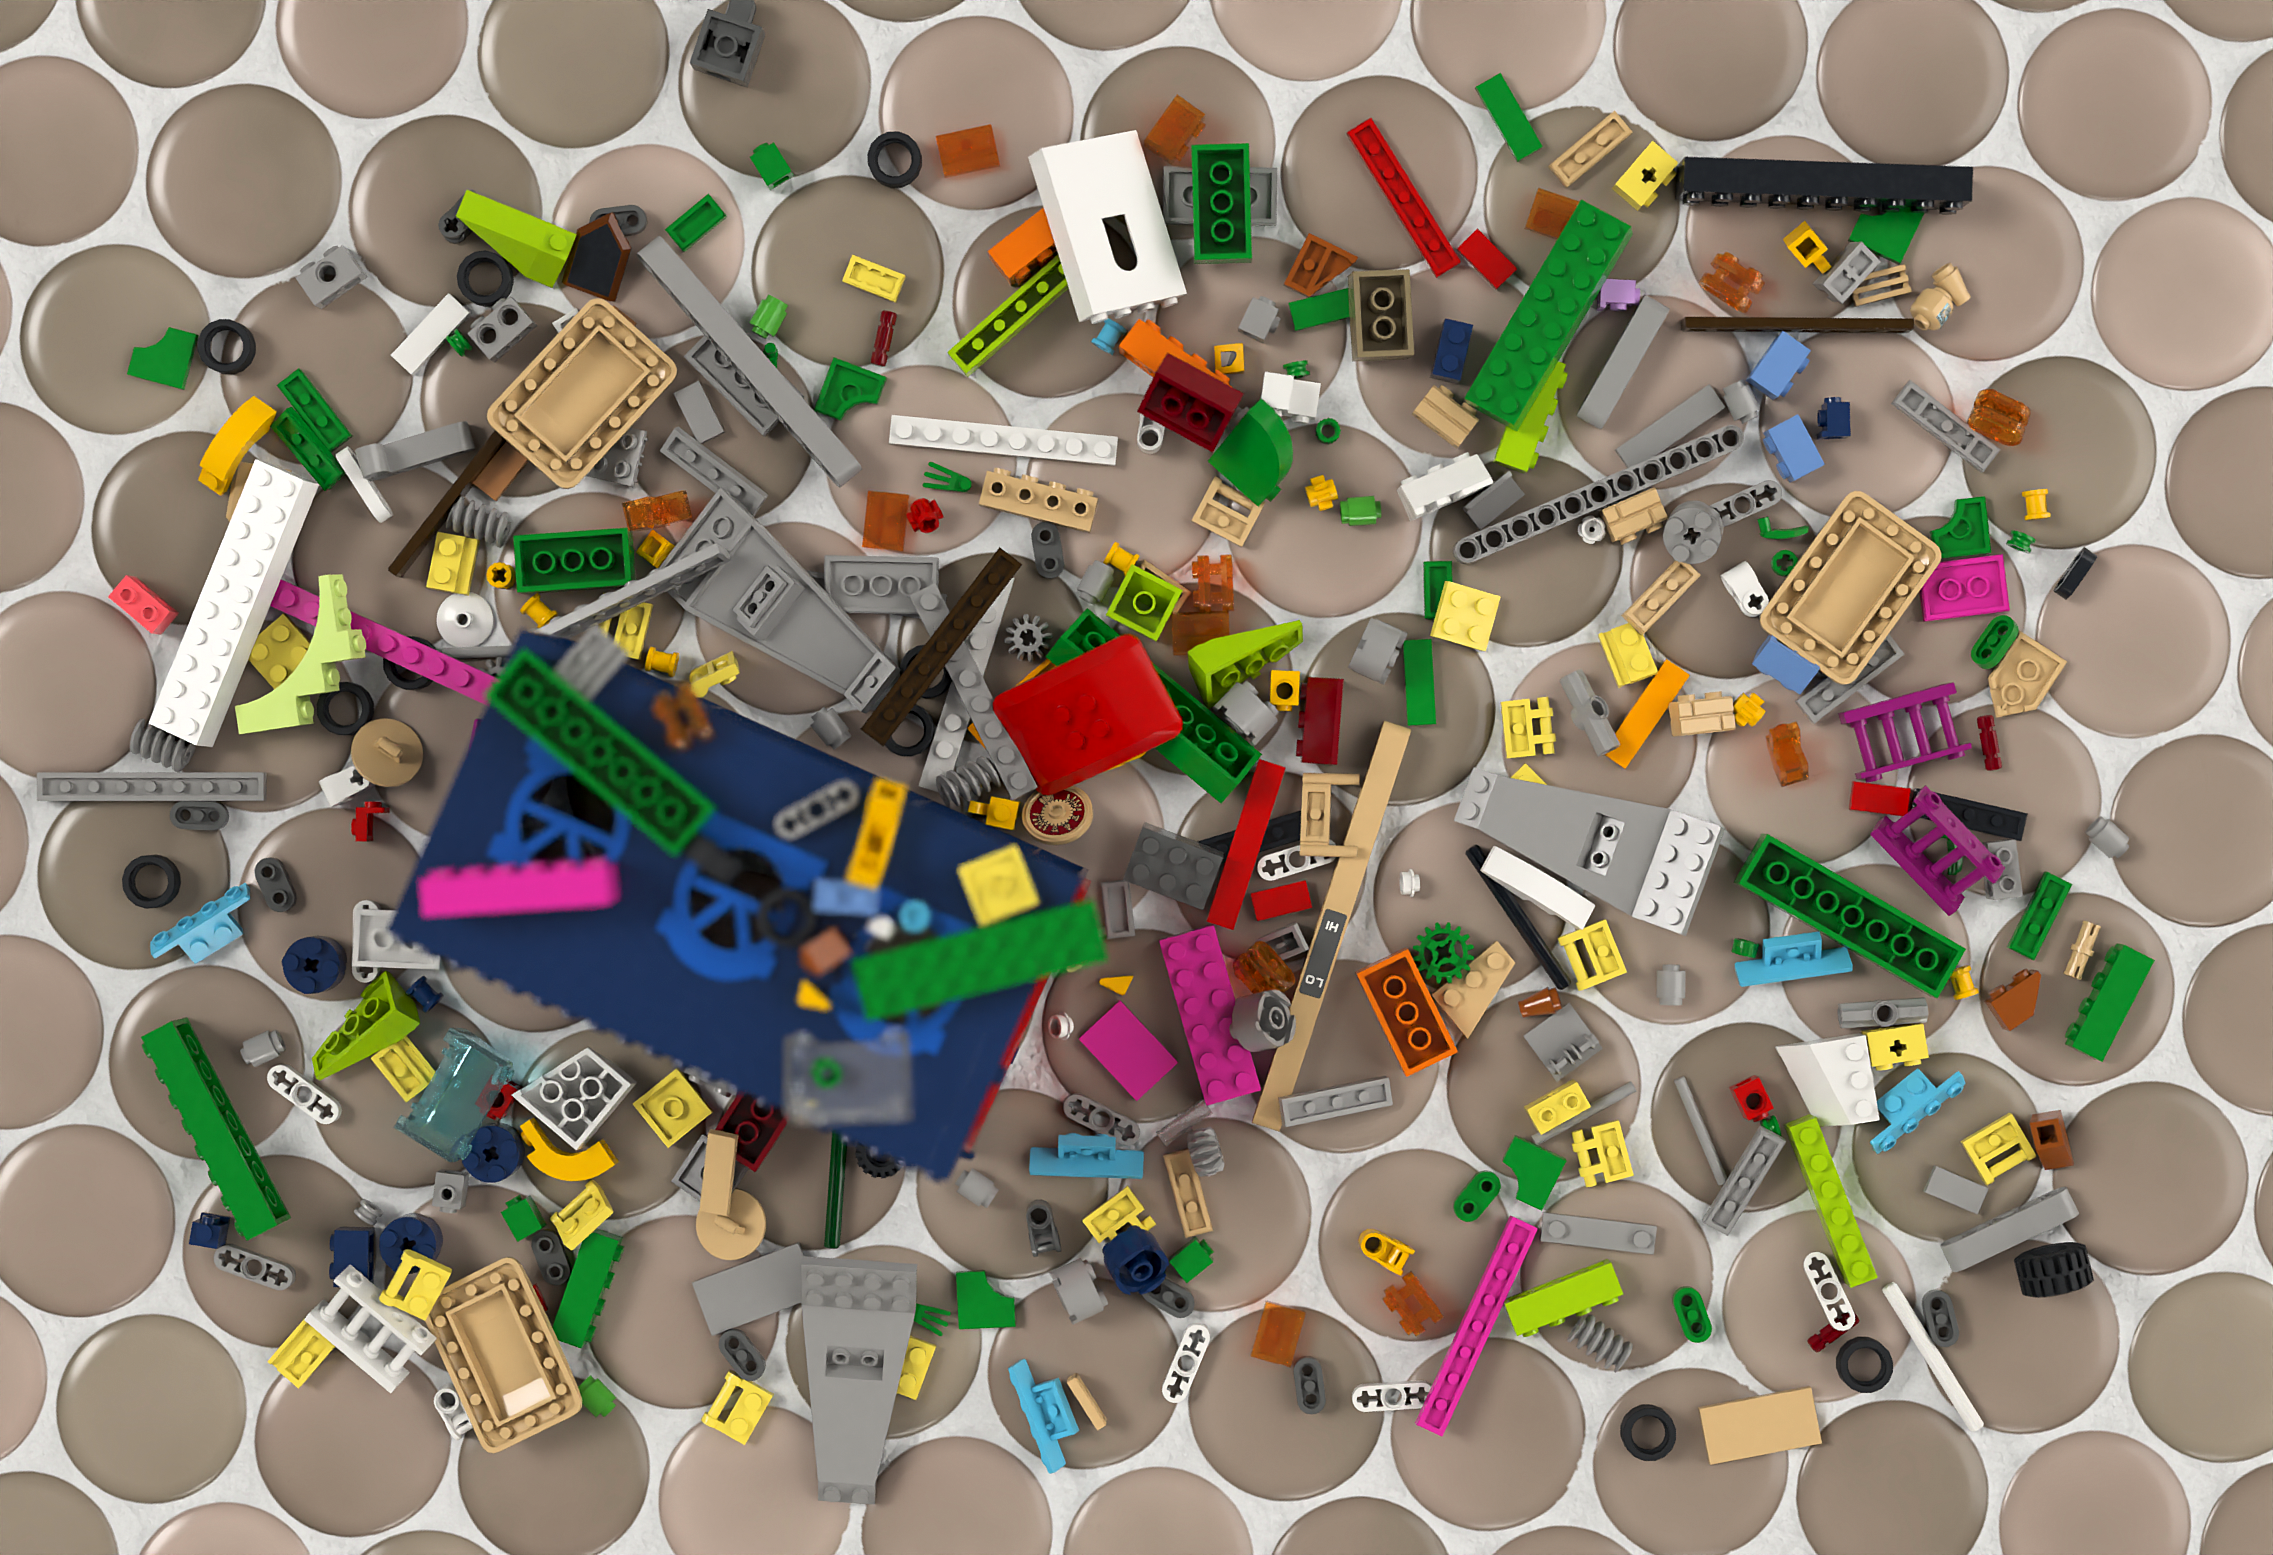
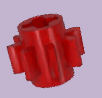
M924 498L914 501L910 507L911 512L906 514L914 532L920 530L923 533H930L939 527L938 519L944 518L936 500L930 502Z

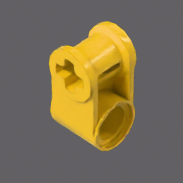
M1376 1229L1364 1230L1358 1239L1359 1246L1367 1257L1377 1261L1383 1267L1400 1276L1403 1274L1402 1268L1409 1255H1413L1415 1252L1413 1248L1403 1242L1392 1239ZM1370 1237H1377L1380 1240L1379 1246L1374 1250L1365 1248V1243Z

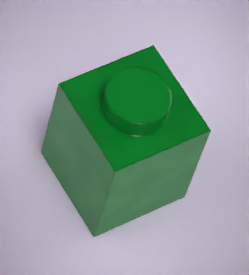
M767 142L763 143L753 150L754 154L750 156V159L770 191L794 177L774 142L770 145Z
M521 1195L516 1196L505 1203L508 1208L501 1212L517 1242L547 1225L531 1195L524 1199Z
M1195 1236L1169 1257V1262L1184 1281L1188 1283L1213 1263L1211 1254L1214 1251L1205 1239L1199 1241Z

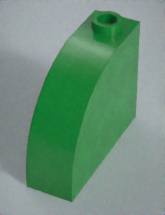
M1261 398L1240 420L1208 462L1259 507L1265 499L1271 502L1282 490L1278 485L1291 468L1293 446L1284 422Z

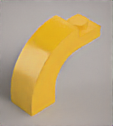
M255 396L240 406L222 426L206 450L199 464L202 470L198 481L220 496L226 493L242 458L260 438L269 432L277 411Z
M876 779L870 795L860 840L846 882L877 890L890 854L907 786Z
M534 1117L520 1126L523 1130L520 1134L529 1147L533 1145L535 1151L526 1157L540 1171L556 1179L565 1181L587 1180L602 1174L619 1162L604 1139L587 1150L569 1153L558 1149L552 1144Z

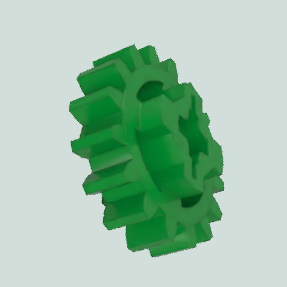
M1438 922L1435 923L1434 931L1426 927L1425 932L1427 935L1425 937L1417 936L1421 945L1413 946V950L1419 952V955L1413 957L1414 962H1421V965L1418 967L1419 972L1426 970L1427 980L1432 976H1436L1437 984H1440L1442 978H1446L1448 984H1451L1452 976L1454 975L1458 979H1462L1460 971L1462 969L1465 971L1470 970L1466 961H1474V956L1468 954V951L1474 949V945H1466V941L1470 936L1468 934L1461 936L1460 926L1454 931L1451 930L1450 922H1447L1445 928H1441ZM1441 934L1449 935L1446 940L1439 942L1431 939ZM1457 941L1463 950L1462 958L1455 953L1454 946ZM1451 942L1448 951L1451 957L1449 959L1444 957L1436 964L1439 955L1436 949H1443ZM1425 948L1432 953L1433 960L1430 965L1427 964L1424 957ZM1452 965L1456 967L1448 972H1439L1441 966Z

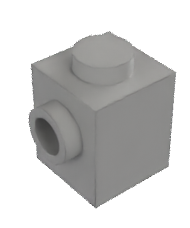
M1260 296L1259 299L1253 297L1239 325L1238 332L1264 343L1269 332L1275 333L1281 318L1277 317L1279 309L1274 307L1276 303L1263 296Z
M447 1169L437 1171L432 1206L440 1207L439 1211L444 1213H457V1209L464 1208L466 1206L470 1173Z

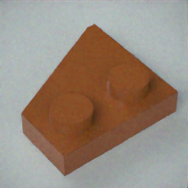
M1309 233L1283 286L1309 298L1356 263L1358 257Z

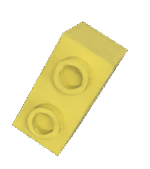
M1652 141L1612 189L1637 211L1642 205L1648 208L1658 196L1655 192L1661 183L1667 186L1677 174L1673 169L1678 162ZM1648 172L1653 175L1651 179L1644 183L1642 181L1644 175Z
M1922 1023L1901 1024L1861 1031L1863 1035H1866L1870 1064L1872 1067L1875 1066L1877 1071L1892 1069L1893 1063L1903 1062L1904 1066L1921 1064V1059L1929 1058L1924 1024ZM1895 1042L1901 1044V1048H1897L1896 1053L1890 1050V1047L1894 1046Z
M1574 1079L1524 1106L1536 1130L1541 1135L1591 1107Z

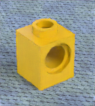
M1270 671L1269 702L1275 705L1278 711H1292V706H1299L1300 671ZM1287 683L1292 687L1290 698L1281 699L1278 697L1276 688L1279 684Z

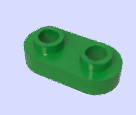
M2000 615L1995 617L1986 627L1971 650V658L1980 668L1990 669L2000 662L2018 635L2019 628L2015 621L2007 615Z
M1484 1170L1475 1174L1455 1198L1453 1210L1460 1220L1465 1222L1476 1220L1499 1194L1501 1183L1493 1172ZM1484 1181L1491 1182L1492 1187L1490 1190H1482L1481 1185ZM1466 1203L1473 1204V1210L1469 1213L1463 1210V1206Z
M1690 1286L1678 1288L1673 1294L1672 1303L1683 1334L1694 1343L1706 1341L1711 1335L1712 1325L1701 1295ZM1686 1295L1690 1296L1691 1302L1688 1305H1683L1681 1302L1682 1298ZM1695 1322L1701 1324V1328L1697 1332L1691 1330V1326Z

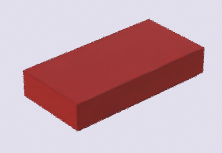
M1478 228L1456 249L1495 290L1517 270Z
M1852 781L1849 810L1904 816L1908 813L1911 788Z
M1306 880L1250 893L1257 921L1312 908Z

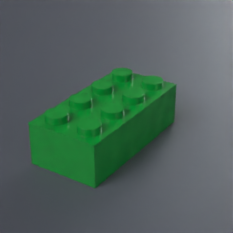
M1249 143L1191 145L1194 264L1251 263Z
M629 528L513 536L517 593L536 594L622 588L627 582L636 580L633 532Z

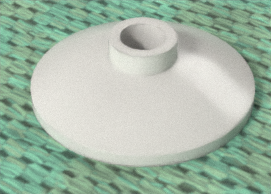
M469 592V596L458 593L452 594L443 601L437 613V627L441 636L455 647H476L488 638L494 624L493 612L488 602L472 592ZM462 614L468 617V621L464 625H461L458 621L459 616Z

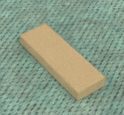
M1613 111L1548 167L1565 188H1568L1633 132L1616 111Z
M1675 560L1621 616L1640 635H1643L1701 575L1690 564Z
M713 1129L708 1132L699 1211L727 1216L730 1212L738 1144L737 1134Z
M1186 1148L1164 1154L1163 1157L1185 1238L1213 1231L1200 1180L1192 1163L1189 1149Z

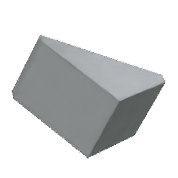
M1296 921L1256 940L1267 966L1309 949Z

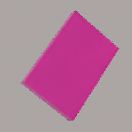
M2003 554L1940 562L1919 591L1923 622L2010 611Z
M1121 1000L1079 1038L1086 1048L1136 1101L1178 1063Z

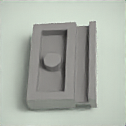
M594 624L554 672L590 701L630 654Z

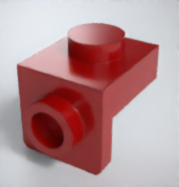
M364 802V807H356V819H352L351 832L353 836H356V842L373 841V813H390V807H382V802Z

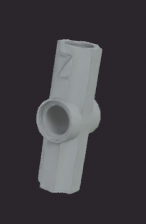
M1577 670L1560 679V683L1573 707L1571 711L1572 721L1579 729L1585 730L1597 756L1605 755L1620 747V743L1607 719L1609 715L1608 705L1603 698L1594 694L1583 670Z
M1925 997L1839 1003L1837 1010L1838 1021L1841 1029L1925 1023L1928 1018V1005ZM1886 1005L1889 1015L1885 1020L1880 1021L1877 1018V1010L1879 1007Z

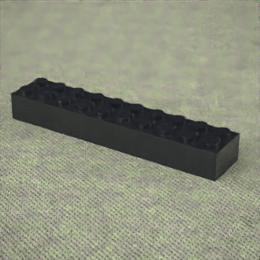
M1684 157L1676 166L1675 200L1683 201V205L1687 206L1700 205V201L1711 202V206L1725 207L1728 206L1729 202L1740 203V207L1753 208L1757 207V203L1768 204V208L1782 209L1785 208L1786 204L1797 205V209L1801 210L1814 209V205L1825 206V210L1839 211L1842 210L1843 206L1854 207V211L1858 212L1871 211V207L1882 208V212L1886 213L1899 212L1900 208L1911 207V213H1928V209L1939 210V214L1953 215L1957 213V210H1962L1963 207L1972 202L1973 167L1713 157Z

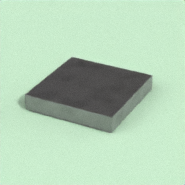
M706 1134L701 1135L671 1181L698 1201L701 1199L708 1137ZM737 1160L735 1161L732 1193L749 1169Z

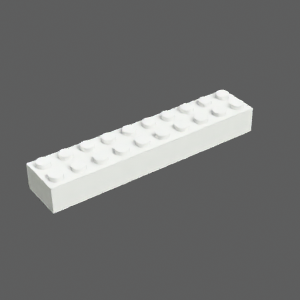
M255 459L149 724L194 745L213 747L319 484L274 464Z

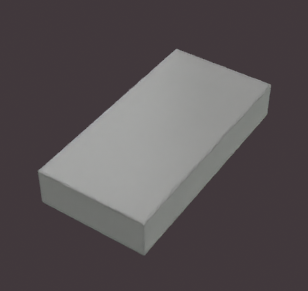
M700 381L673 393L699 443L703 444L725 433Z
M1124 880L1101 882L1107 939L1135 936L1129 882Z
M1934 1165L1923 1191L1978 1215L1989 1188Z

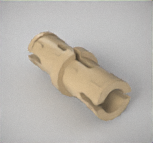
M2084 920L2076 943L2071 945L2070 949L2073 951L2063 973L2079 980L2082 979L2089 956H2093L2094 951H2092V948L2101 929V926Z

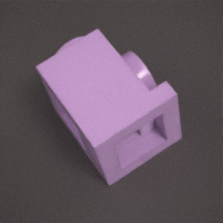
M1606 279L1597 295V311H1603L1606 306H1610L1611 311H1627V307L1632 305L1638 306L1640 288H1635L1636 280Z

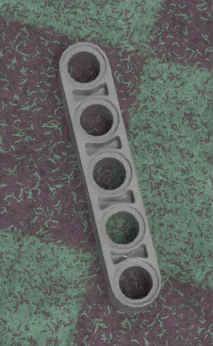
M1647 295L1643 296L1576 414L1577 417L1600 430L1603 428L1670 308Z
M2060 1187L1944 1241L1940 1247L1952 1272H1958L2076 1217L2079 1212L2068 1188Z

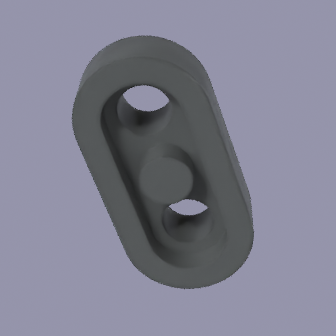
M636 205L601 208L594 211L589 220V223L614 212L624 236L637 235L644 231L647 226L646 213ZM637 216L638 223L633 226L629 225V218Z
M1041 522L1033 528L1031 533L1035 564L1041 576L1053 579L1058 577L1064 570L1060 534L1054 524ZM1049 531L1051 538L1048 541H1042L1040 539L1041 532ZM1047 559L1055 561L1053 569L1045 567L1044 564Z
M180 801L171 808L170 820L179 829L219 830L228 823L229 811L225 805L219 802ZM185 810H189L191 813L189 820L183 818ZM213 811L219 813L217 821H213L211 818Z
M272 857L260 860L255 866L254 875L267 905L276 912L290 910L296 903L297 895L283 863L279 859ZM266 867H270L273 871L270 877L264 874ZM279 892L284 896L282 903L276 901V895Z
M551 1229L541 1230L533 1237L531 1242L534 1256L544 1280L551 1285H561L571 1275L572 1267L559 1234ZM542 1240L549 1241V1249L546 1250L541 1247ZM553 1266L560 1269L559 1276H554L551 1273Z
M1166 1277L1160 1284V1292L1153 1293L1151 1291L1142 1294L1146 1301L1176 1318H1185L1194 1310L1195 1301L1192 1293ZM1177 1298H1184L1186 1304L1183 1307L1176 1306L1175 1300Z
M1930 1290L1923 1296L1921 1303L1928 1334L1931 1340L1938 1346H1952L1959 1338V1328L1952 1300L1949 1295L1941 1290ZM1934 1299L1940 1300L1938 1308H1932L1931 1306ZM1945 1326L1947 1328L1946 1334L1939 1336V1328Z
M739 1329L725 1331L719 1340L720 1352L742 1379L746 1381L759 1379L766 1368L764 1357L743 1331ZM736 1338L739 1341V1346L732 1347L729 1340ZM747 1361H754L757 1365L756 1369H749Z
M1304 1356L1296 1361L1293 1368L1296 1397L1299 1408L1304 1413L1312 1415L1319 1413L1326 1403L1321 1365L1316 1358ZM1304 1366H1311L1313 1368L1312 1373L1305 1375L1302 1372ZM1314 1394L1316 1396L1315 1402H1307L1306 1396Z

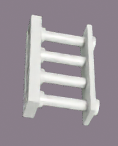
M349 1265L333 1281L340 1287V1290L331 1302L328 1303L323 1299L304 1320L389 1393H392L410 1373L403 1365L414 1351L421 1356L437 1338L407 1312L380 1302L379 1296L382 1291L364 1277L361 1272L357 1271L352 1265ZM349 1296L363 1306L351 1322L338 1312ZM371 1314L384 1324L373 1340L359 1330ZM392 1333L396 1334L406 1343L394 1359L381 1348Z

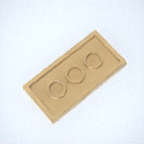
M1810 1386L1698 1407L1710 1465L1822 1444L1812 1388Z

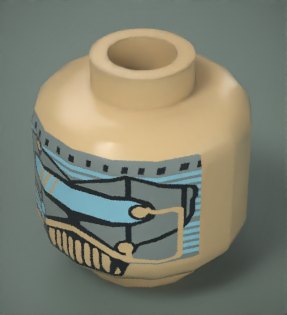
M1939 287L1923 290L1910 308L1914 324L1922 330L1940 329L1953 312L1952 297Z

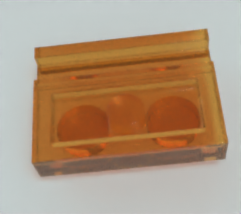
M991 124L936 136L945 178L1000 166Z
M1538 188L1524 229L1557 240L1579 201Z
M868 490L862 542L863 548L904 552L907 526L906 514L908 513L910 495Z
M1228 610L1172 613L1173 656L1188 655V651L1192 650L1196 645L1203 644L1211 639L1230 635Z
M1266 1300L1251 1350V1357L1291 1368L1306 1312Z

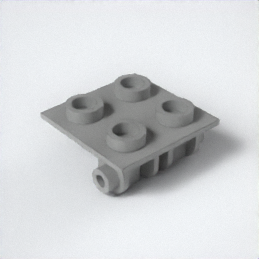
M630 428L586 476L634 487V483H638V466H642L639 460L644 458L641 452H644L646 441L648 442V438H646L647 431Z
M1570 1003L1524 1035L1526 1041L1556 1082L1603 1049L1597 1038L1590 1032Z

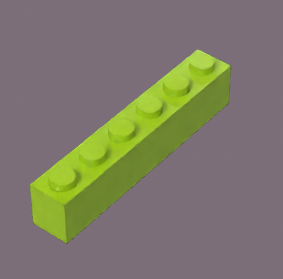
M1059 255L1053 258L947 352L949 357L967 377L974 373L1069 289Z
M1808 1114L1783 1124L1844 1283L1852 1288L1878 1278L1817 1118Z

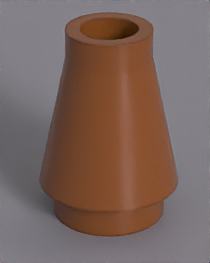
M1546 987L1532 996L1518 1001L1523 1018L1556 1014L1557 1010L1562 1009L1556 987L1551 989Z

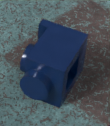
M1841 397L1824 398L1822 410H1818L1817 413L1818 427H1822V431L1817 433V440L1846 439L1851 436L1850 402H1841Z
M201 1212L200 1219L192 1222L189 1244L213 1249L226 1245L230 1217Z

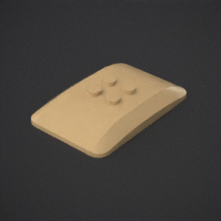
M599 298L592 299L587 302L490 406L487 412V420L496 432L557 486L563 489H570L575 487L673 382L677 373L676 364L607 301Z
M1861 491L1851 492L1839 504L1762 611L1760 625L1765 632L1776 637L1780 643L1793 651H1797L1798 655L1814 665L1820 666L1819 671L1834 682L1841 685L1852 683L1940 563V548L1866 493Z
M512 1257L500 1259L442 1289L425 1322L430 1333L437 1338L435 1340L436 1347L484 1450L489 1453L500 1452L574 1416L580 1411L583 1401L572 1371L543 1306L525 1270L517 1259Z

